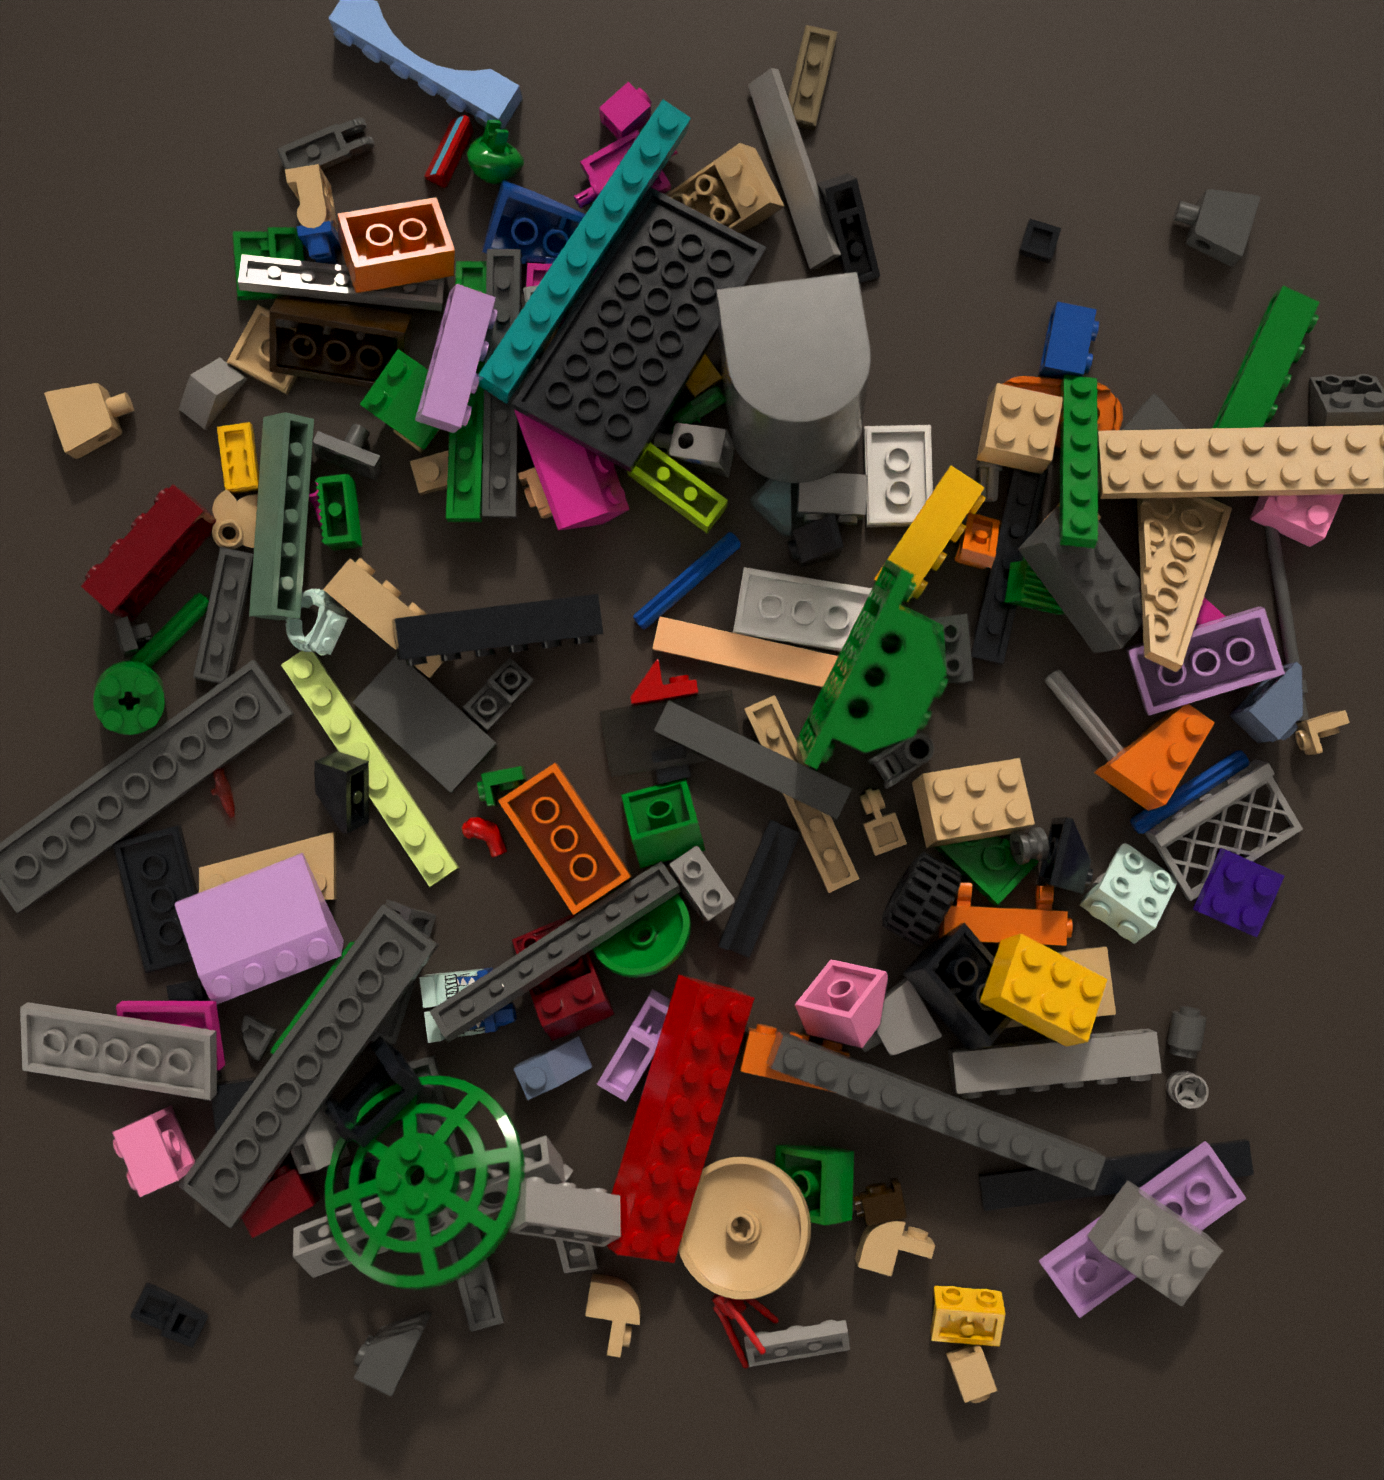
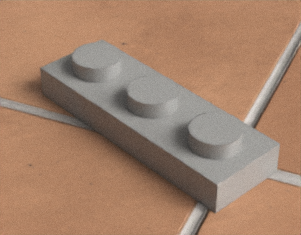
M827 1320L818 1325L806 1327L792 1326L786 1330L770 1333L766 1331L755 1333L766 1349L764 1355L759 1353L747 1336L744 1337L749 1367L850 1350L846 1320Z

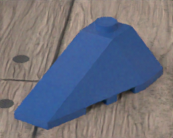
M502 180L492 210L482 252L487 254V249H521L522 264H525V262L553 264L586 214L539 193Z

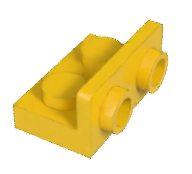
M934 1286L933 1296L935 1305L930 1330L931 1341L1000 1347L1006 1315L1000 1291L955 1286Z

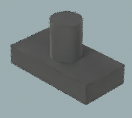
M352 424L344 441L322 432H317L312 442L317 458L375 481L378 480L382 472L380 455L363 449L370 435L366 428Z

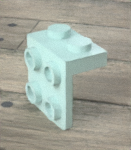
M1124 843L1118 847L1101 882L1083 896L1079 905L1089 911L1093 917L1100 919L1117 931L1121 937L1135 944L1156 928L1177 885V881L1170 873L1129 844Z

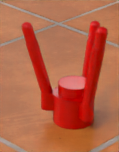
M715 1294L711 1299L715 1304L713 1310L719 1316L742 1367L747 1369L749 1364L728 1317L730 1320L736 1319L752 1344L762 1355L766 1353V1349L741 1314L747 1308L744 1301L774 1324H777L779 1319L755 1298L732 1299Z

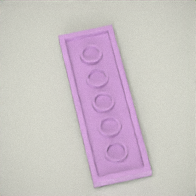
M1206 1141L1140 1187V1189L1200 1230L1205 1229L1246 1199ZM1100 1217L1038 1260L1079 1318L1137 1277L1101 1253L1087 1236Z

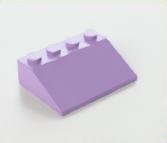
M303 853L187 897L174 904L200 981L210 1001H216V1004L342 955L344 939Z

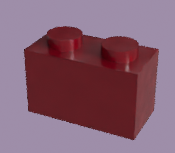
M289 1163L276 1170L272 1176L273 1178L268 1181L242 1217L252 1238L314 1206L320 1200L307 1173L299 1174L296 1166L292 1168Z

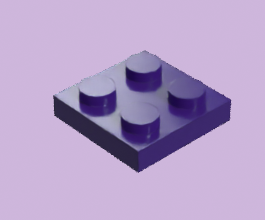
M1220 848L1193 910L1258 937L1285 876Z

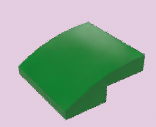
M267 227V232L233 231L232 240L237 300L277 298L278 294L239 290L238 277L241 257L243 254L304 261L303 245L298 237L297 228Z

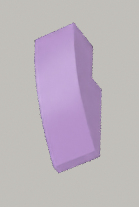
M652 989L599 1079L598 1086L623 1101H627L654 1056L671 1001L669 998Z

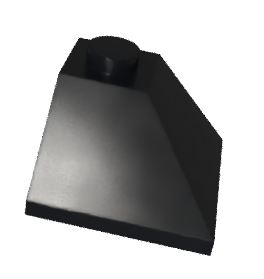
M1068 817L1052 818L1048 835L1049 856L1041 863L1037 883L1083 894L1084 888H1089L1093 877V869L1089 868L1091 863L1090 857L1074 820Z

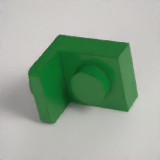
M524 766L482 773V781L477 782L481 802L486 801L487 807L497 806L494 786L499 785L500 791L518 788L520 786L519 781L527 780Z

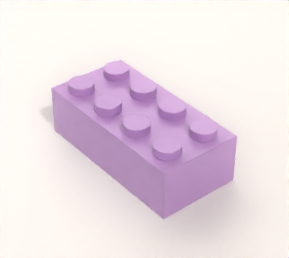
M1260 606L1195 626L1183 665L1177 672L1145 658L1144 642L1126 648L1140 696L1148 715L1285 674L1265 608Z

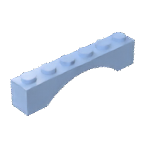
M340 0L328 18L334 30V36L340 42L347 46L354 44L361 48L363 54L376 63H379L381 60L390 65V69L403 79L412 78L418 82L419 87L432 96H435L436 93L447 99L446 102L458 112L462 113L466 110L474 115L475 120L485 128L487 120H500L502 123L500 129H504L522 101L520 86L492 69L477 71L454 70L437 66L417 56L406 48L392 33L383 18L378 2L375 0Z

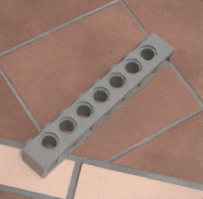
M547 1136L521 1144L524 1154V1180L530 1177L543 1178L545 1183L556 1185L565 1183L562 1157ZM509 1162L488 1166L487 1186L482 1203L478 1208L485 1215L502 1209L508 1189ZM476 1168L460 1172L459 1185L455 1194L466 1202L469 1201L474 1187ZM422 1181L417 1182V1183H415V1184H412V1186H417V1185H419ZM379 1197L361 1203L366 1216L373 1226L377 1225L386 1209ZM352 1207L336 1212L337 1222L343 1237L352 1250L361 1257L370 1237L358 1224ZM446 1207L441 1213L430 1218L431 1235L446 1229L459 1215ZM327 1216L293 1228V1258L312 1278L352 1264L337 1245ZM397 1216L387 1236L400 1241H416L414 1221L405 1220ZM381 1246L378 1254L389 1251L390 1249Z

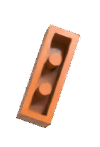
M757 1024L756 1029L748 1028L740 1064L741 1072L829 1091L771 1069L766 1061L776 1038L777 1028L763 1024ZM790 1031L791 1035L807 1041L810 1039L809 1035ZM823 1039L822 1044L815 1043L850 1056L848 1050L842 1049L843 1043Z

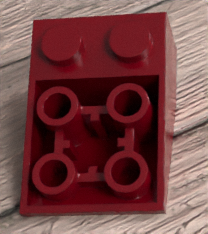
M568 915L512 939L516 954L571 920L575 915ZM590 951L529 990L541 1026L552 1041L615 1015Z

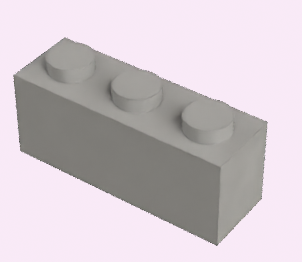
M539 1177L526 1178L521 1183L517 1210L509 1232L604 1247L621 1237L620 1195L608 1194L607 1190L603 1188L585 1190L576 1188V1185L573 1183H559L556 1185L545 1183V1180Z

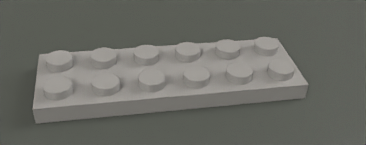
M29 1002L20 1007L23 1071L211 1100L217 1095V1031Z

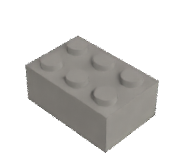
M1128 1180L1087 1235L1101 1253L1181 1307L1223 1252L1205 1232Z

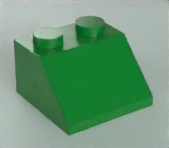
M398 349L360 405L425 450L439 430V428L415 421L428 369Z
M686 778L621 795L640 868L657 864L660 861L665 862L679 858L695 846L699 847L701 851H706Z
M776 1145L775 1165L787 1173L801 1190L808 1206L810 1221L825 1226L851 1221L854 1151L830 1146Z

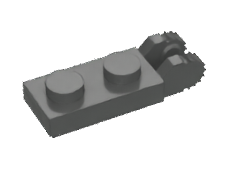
M356 118L340 125L336 123L281 146L276 150L284 169L319 164L320 168L325 170L351 159L352 156H359L374 148L375 143L371 136H367L346 144L344 137L355 136L367 128L363 118Z

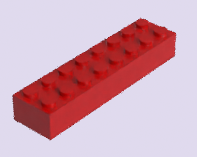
M678 975L612 1190V1194L620 1195L621 1237L609 1243L606 1247L616 1254L671 1263L675 1262L755 999L754 997L730 987Z

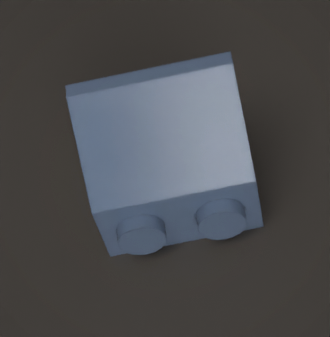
M1298 662L1283 665L1284 675L1262 681L1229 714L1257 743L1274 742L1279 739L1284 741L1297 730L1298 726L1295 723L1303 716L1302 666Z

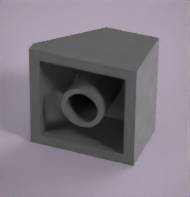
M425 1310L380 1327L375 1337L368 1335L353 1363L359 1367L354 1379L392 1397L432 1313Z

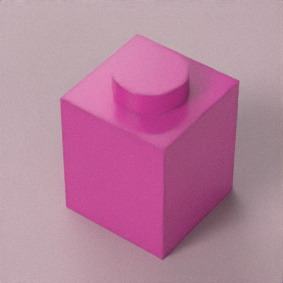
M628 81L599 107L600 120L619 140L636 129L640 130L651 117L652 102L641 88L636 90Z

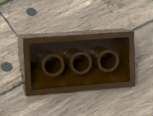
M278 294L269 311L270 372L371 388L398 349L409 356L412 315ZM306 339L310 341L308 346L304 344Z

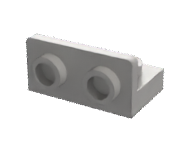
M693 847L666 866L702 922L709 921L735 902V899L699 847Z

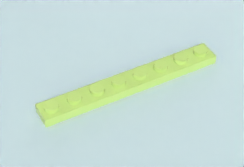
M300 651L281 664L338 751L369 761V797L429 887H432L457 870L459 866L316 653Z

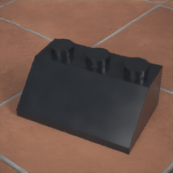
M961 923L924 949L903 974L967 1049L990 1047L1012 1021V1018L980 1002L995 958L965 923Z

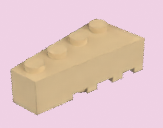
M350 558L323 590L396 650L392 619L427 614L413 602L409 607L398 599L402 593L387 580L380 584L374 579L372 575L375 570L361 558L356 563ZM440 655L427 656L426 664L414 666L430 678L444 661L441 662Z

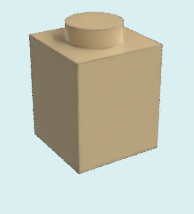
M970 1344L946 1353L958 1389L965 1403L969 1401L972 1403L985 1401L991 1396V1393L997 1391L980 1345Z

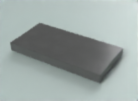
M397 655L353 701L363 713L450 793L456 790L497 745L490 736L412 665L407 666L406 659L398 660Z

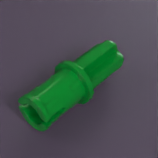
M713 386L690 402L688 399L685 400L686 404L674 411L672 423L676 420L678 423L693 424L696 421L701 423L702 417L725 403L723 393L717 386ZM674 426L670 428L669 433L673 434Z

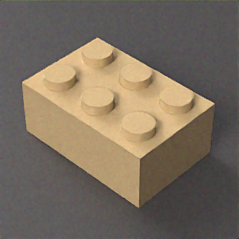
M1020 758L923 773L912 782L926 848L1007 835L1013 831H1025L1035 824Z

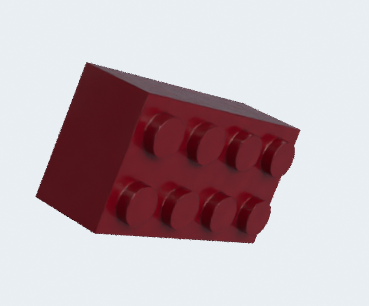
M174 484L170 488H164L157 494L152 508L147 513L140 514L131 525L132 530L124 539L120 538L111 545L106 559L101 564L94 565L85 575L86 581L81 587L111 614L122 618L128 616L129 621L133 622L212 534V528L216 522L215 517L192 496Z

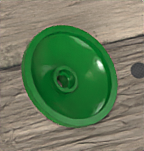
M676 894L593 948L594 953L607 969L622 976L646 977L663 971L679 958L689 940L691 921L685 903ZM643 936H650L646 942H640Z

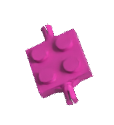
M637 129L580 161V167L590 183V188L574 195L575 202L580 209L596 200L640 134ZM675 150L672 156L678 154L677 150ZM662 170L651 187L664 194L671 190V184Z

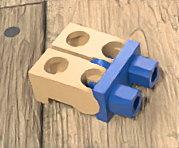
M319 164L285 169L287 184L300 202L297 209V218L302 226H297L298 237L309 251L311 259H315L318 263L338 265L336 250H340L341 246L338 237L331 184Z

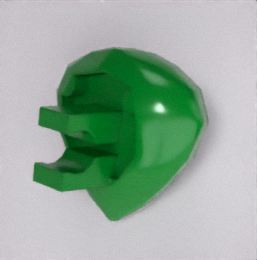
M487 120L484 135L477 138L467 152L469 166L481 180L491 184L502 183V180H509L519 173L524 166L522 155L517 149L507 143L509 132L507 129H500L502 125L500 120Z

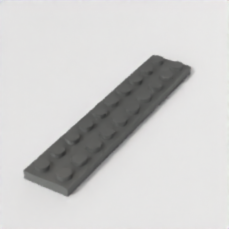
M252 660L0 843V890L16 913H23L111 849L114 844L122 841L295 715L257 661Z
M382 904L178 1186L230 1229L236 1227L439 947V944L389 906Z

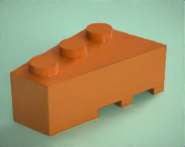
M1190 704L1182 705L1169 711L1143 732L1140 737L1123 748L1115 757L1094 773L1146 810L1150 811L1167 804L1215 722Z

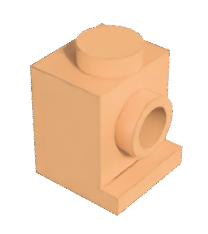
M535 467L518 473L522 486L529 484V487L525 488L524 492L530 508L537 506L542 519L553 516Z

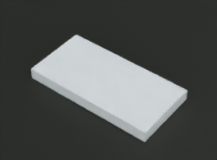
M744 567L733 633L840 652L872 588Z

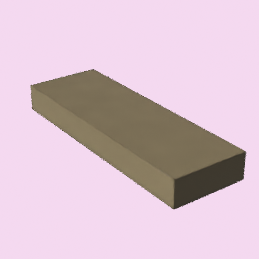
M805 25L788 97L798 127L815 131L838 32Z

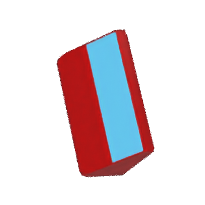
M463 115L451 120L424 177L426 180L443 188L448 186L474 132L468 116Z

